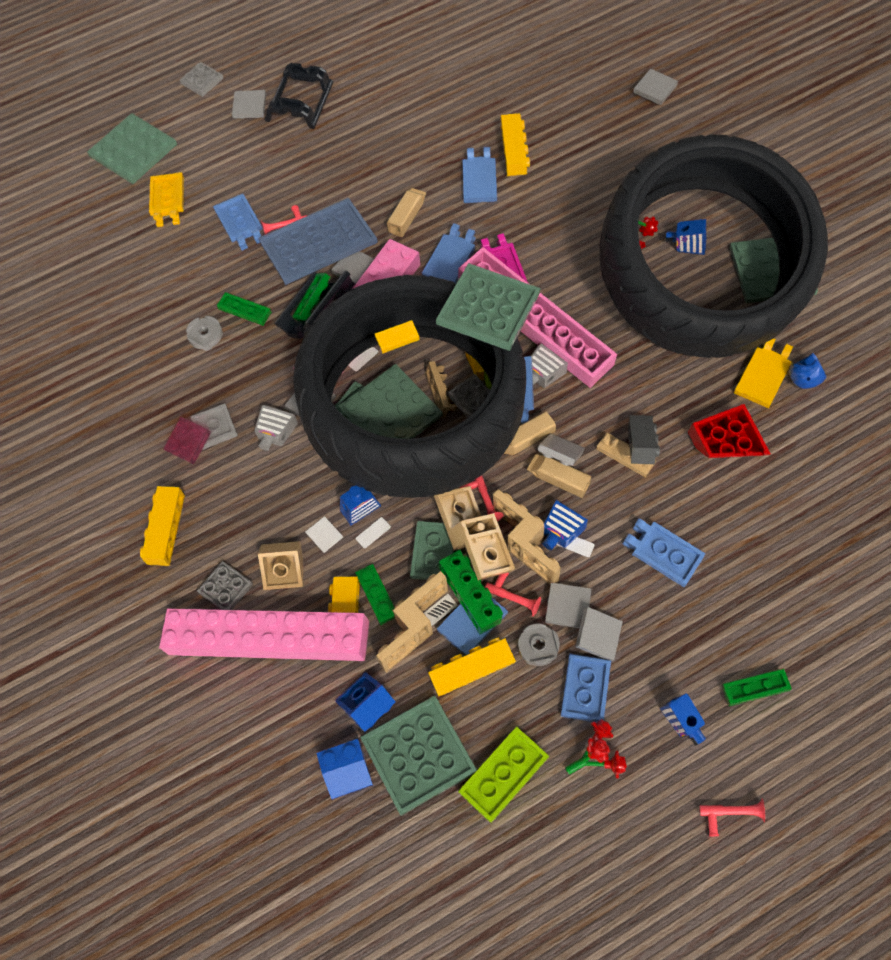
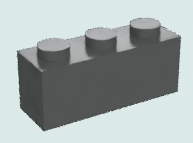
M629 415L628 438L631 464H655V458L659 457L660 446L658 445V434H656L657 424L653 423V416Z

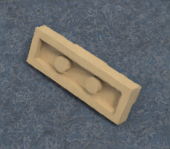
M435 361L429 362L425 374L435 404L443 412L442 417H446L448 411H455L457 406L450 404L449 402L453 401L446 396L447 388L443 381L446 380L447 374H440L444 371V366L437 367Z
M609 433L605 434L596 448L598 451L645 478L655 465L631 464L629 444Z

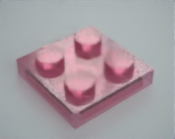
M180 417L163 450L194 465L211 431Z

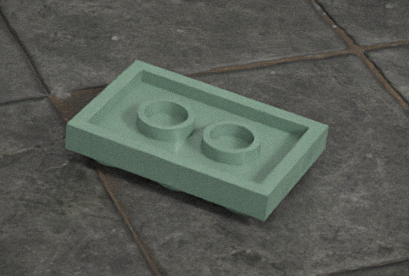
M417 521L410 572L411 579L427 580L431 575H437L440 572L438 569L439 561L454 553L444 523Z

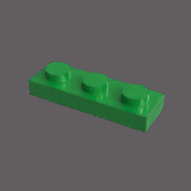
M326 273L316 274L292 316L296 321H305L310 317L313 306L319 302L320 294L328 286L329 275Z
M226 292L217 304L218 309L262 326H264L272 313L268 307Z
M371 564L356 571L355 574L380 626L395 619L393 612L395 607L374 565Z
M784 669L722 685L728 706L792 690Z

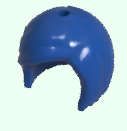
M814 353L790 366V378L800 388H814L826 379V374Z

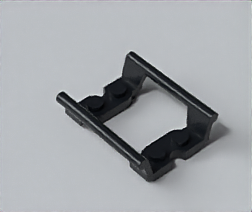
M287 64L275 96L267 108L265 121L270 122L274 113L285 114L291 112L292 116L304 118L309 128L315 129L334 83L332 79H329L327 71L318 66L310 65L308 68H303L302 64ZM289 77L294 80L307 82L320 81L323 93L315 112L301 100L281 98Z
M345 270L336 283H328L327 288L320 294L324 299L308 320L296 323L290 314L302 300L317 273L313 272L274 324L281 328L288 336L294 339H302L310 325L331 300H337L353 289L355 283L350 278L348 271Z

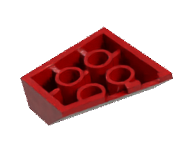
M745 404L692 423L688 430L695 448L708 458L764 456L771 454Z

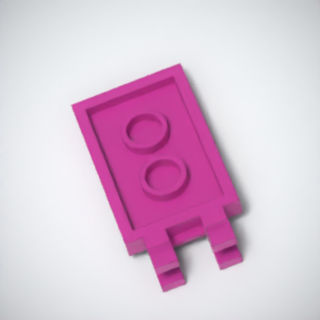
M504 233L497 235L498 247L491 248L488 238L481 239V248L484 247L528 282L513 243L507 244Z

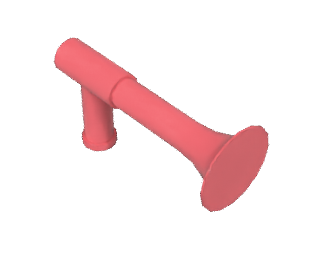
M294 205L291 209L295 218L271 224L264 223L261 220L263 233L266 235L270 231L282 228L307 215L301 216L299 207Z
M482 475L475 479V481L460 487L470 486L471 490L478 487L487 510V515L494 513L497 522L503 518V513L497 512L493 507Z
M508 572L500 574L494 585L491 583L486 584L485 588H488L491 594L521 604L531 610L533 617L536 615L541 603V597L535 600L527 599L501 588L506 577L509 575Z
M761 798L759 803L749 806L700 805V816H708L709 837L719 836L716 816L755 815L765 822L763 798Z

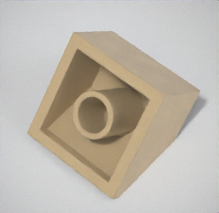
M301 542L261 545L258 559L263 589L303 587Z

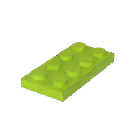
M516 726L458 793L486 820L492 823L546 762L549 755Z

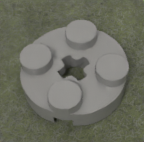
M204 316L205 318L199 319V317L195 318L187 326V338L193 347L205 351L211 350L223 336L221 326L218 320L211 316ZM206 330H208V331H207V332H208L207 334H205V335H202V334H201L202 331L205 332Z
M533 624L526 627L518 640L519 653L529 665L544 666L556 659L560 647L557 633L544 624ZM536 640L545 644L540 650L534 648L533 645L536 644Z

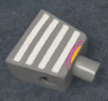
M542 343L531 356L533 385L537 383L541 387L546 388L567 373L568 363Z
M262 405L255 427V433L258 439L261 440L258 447L264 451H269L272 444L282 446L298 424L295 415Z

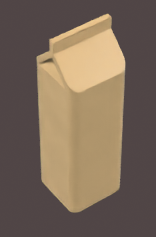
M414 188L406 191L387 221L389 233L400 237L404 236L423 205L426 192Z
M545 411L520 425L514 439L504 454L515 455L546 438L550 433H555L556 424L548 412Z
M535 454L527 468L535 477L580 498H583L592 477L570 466L563 465L555 459Z

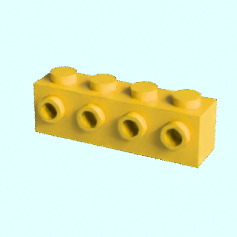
M520 113L501 115V132L507 176L527 174V167H530V159L526 157L528 155V145L524 144L526 142V132H523L525 124L524 120H521Z
M157 486L156 493L153 494V507L148 515L149 524L144 532V546L140 549V556L147 565L170 566L185 498L180 487Z
M499 637L488 642L489 646L481 648V646H477L469 650V655L462 657L459 654L450 659L451 663L443 666L441 662L432 666V671L428 672L438 697L514 664L516 661L506 639L500 640Z

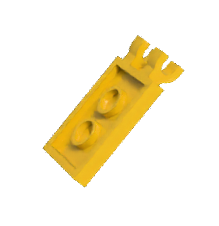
M182 172L150 177L149 212L153 219L156 220L157 227L164 226L163 216L168 215L172 218L173 225L180 224L179 212H184V176Z
M774 338L766 342L763 349L757 347L734 391V394L766 408L770 407L792 361L787 359L793 346L786 344L781 354L771 350L776 340Z

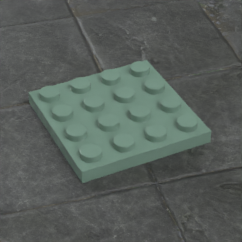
M131 113L88 150L87 153L103 166L131 184H134L177 145V142L172 137Z
M765 238L730 243L729 248L745 303L763 302L771 298L776 289L779 276V258L774 239Z
M468 263L439 313L436 324L510 351L540 294L541 288Z
M396 364L338 406L339 410L354 425L373 434L397 439H413L443 416V412Z
M436 696L429 698L360 737L400 816L468 778L477 771Z

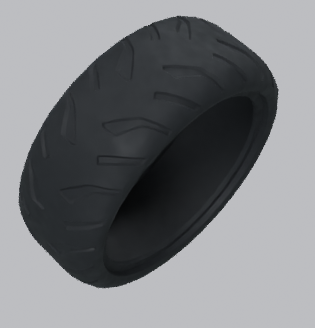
M698 135L679 139L678 142L673 141L658 148L657 152L649 154L635 166L634 170L626 175L616 191L603 223L599 246V261L605 287L616 309L638 333L656 345H660L662 348L678 354L720 358L755 349L761 344L770 341L801 313L810 302L820 283L827 259L828 233L826 221L815 192L802 174L786 159L763 145H758L754 141L735 136L729 137L728 135ZM702 189L716 191L744 203L762 219L776 244L779 258V276L773 296L758 305L730 311L702 308L679 298L663 286L652 273L644 259L638 236L639 215L658 199L684 190Z
M404 275L368 282L351 289L328 305L310 325L304 336L296 357L293 376L295 398L304 431L307 433L311 445L322 458V461L333 472L337 471L339 476L360 488L364 487L367 491L384 496L388 494L390 497L404 498L428 497L450 492L472 482L493 467L507 450L518 431L523 416L526 393V362L522 356L523 351L518 337L511 350L508 351L437 325L436 319L456 286L453 281L424 275ZM411 320L419 337L441 340L468 353L480 364L491 382L492 388L487 398L469 418L445 432L423 438L397 439L373 434L346 419L331 402L335 385L346 367L364 351L378 345L375 334Z

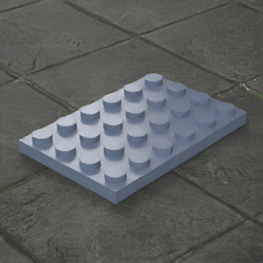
M349 198L258 238L285 285L378 243L377 237Z

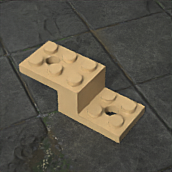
M470 486L434 496L453 549H467L478 580L511 572L515 569L495 514L481 516ZM455 505L462 508V513L456 510ZM486 551L492 553L493 560L488 559Z
M498 489L493 494L494 509L497 512H502L503 519L515 527L508 535V551L550 585L551 583H558L560 575L559 563L552 557L548 558L539 547L544 538L543 521L539 517L528 513L527 508L522 504L518 505L508 493H503Z
M441 571L437 575H431L427 579L426 584L421 588H415L411 592L410 597L399 601L395 605L393 612L397 624L403 631L395 636V640L392 643L382 646L376 655L381 668L386 673L433 634L431 622L423 611L448 591L446 576Z

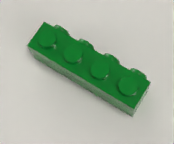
M458 550L440 560L438 569L446 576L448 585L479 635L501 624L503 613L497 604L494 605L488 588H484L480 583L481 580L477 579L475 571L470 567L471 562L467 555H463Z

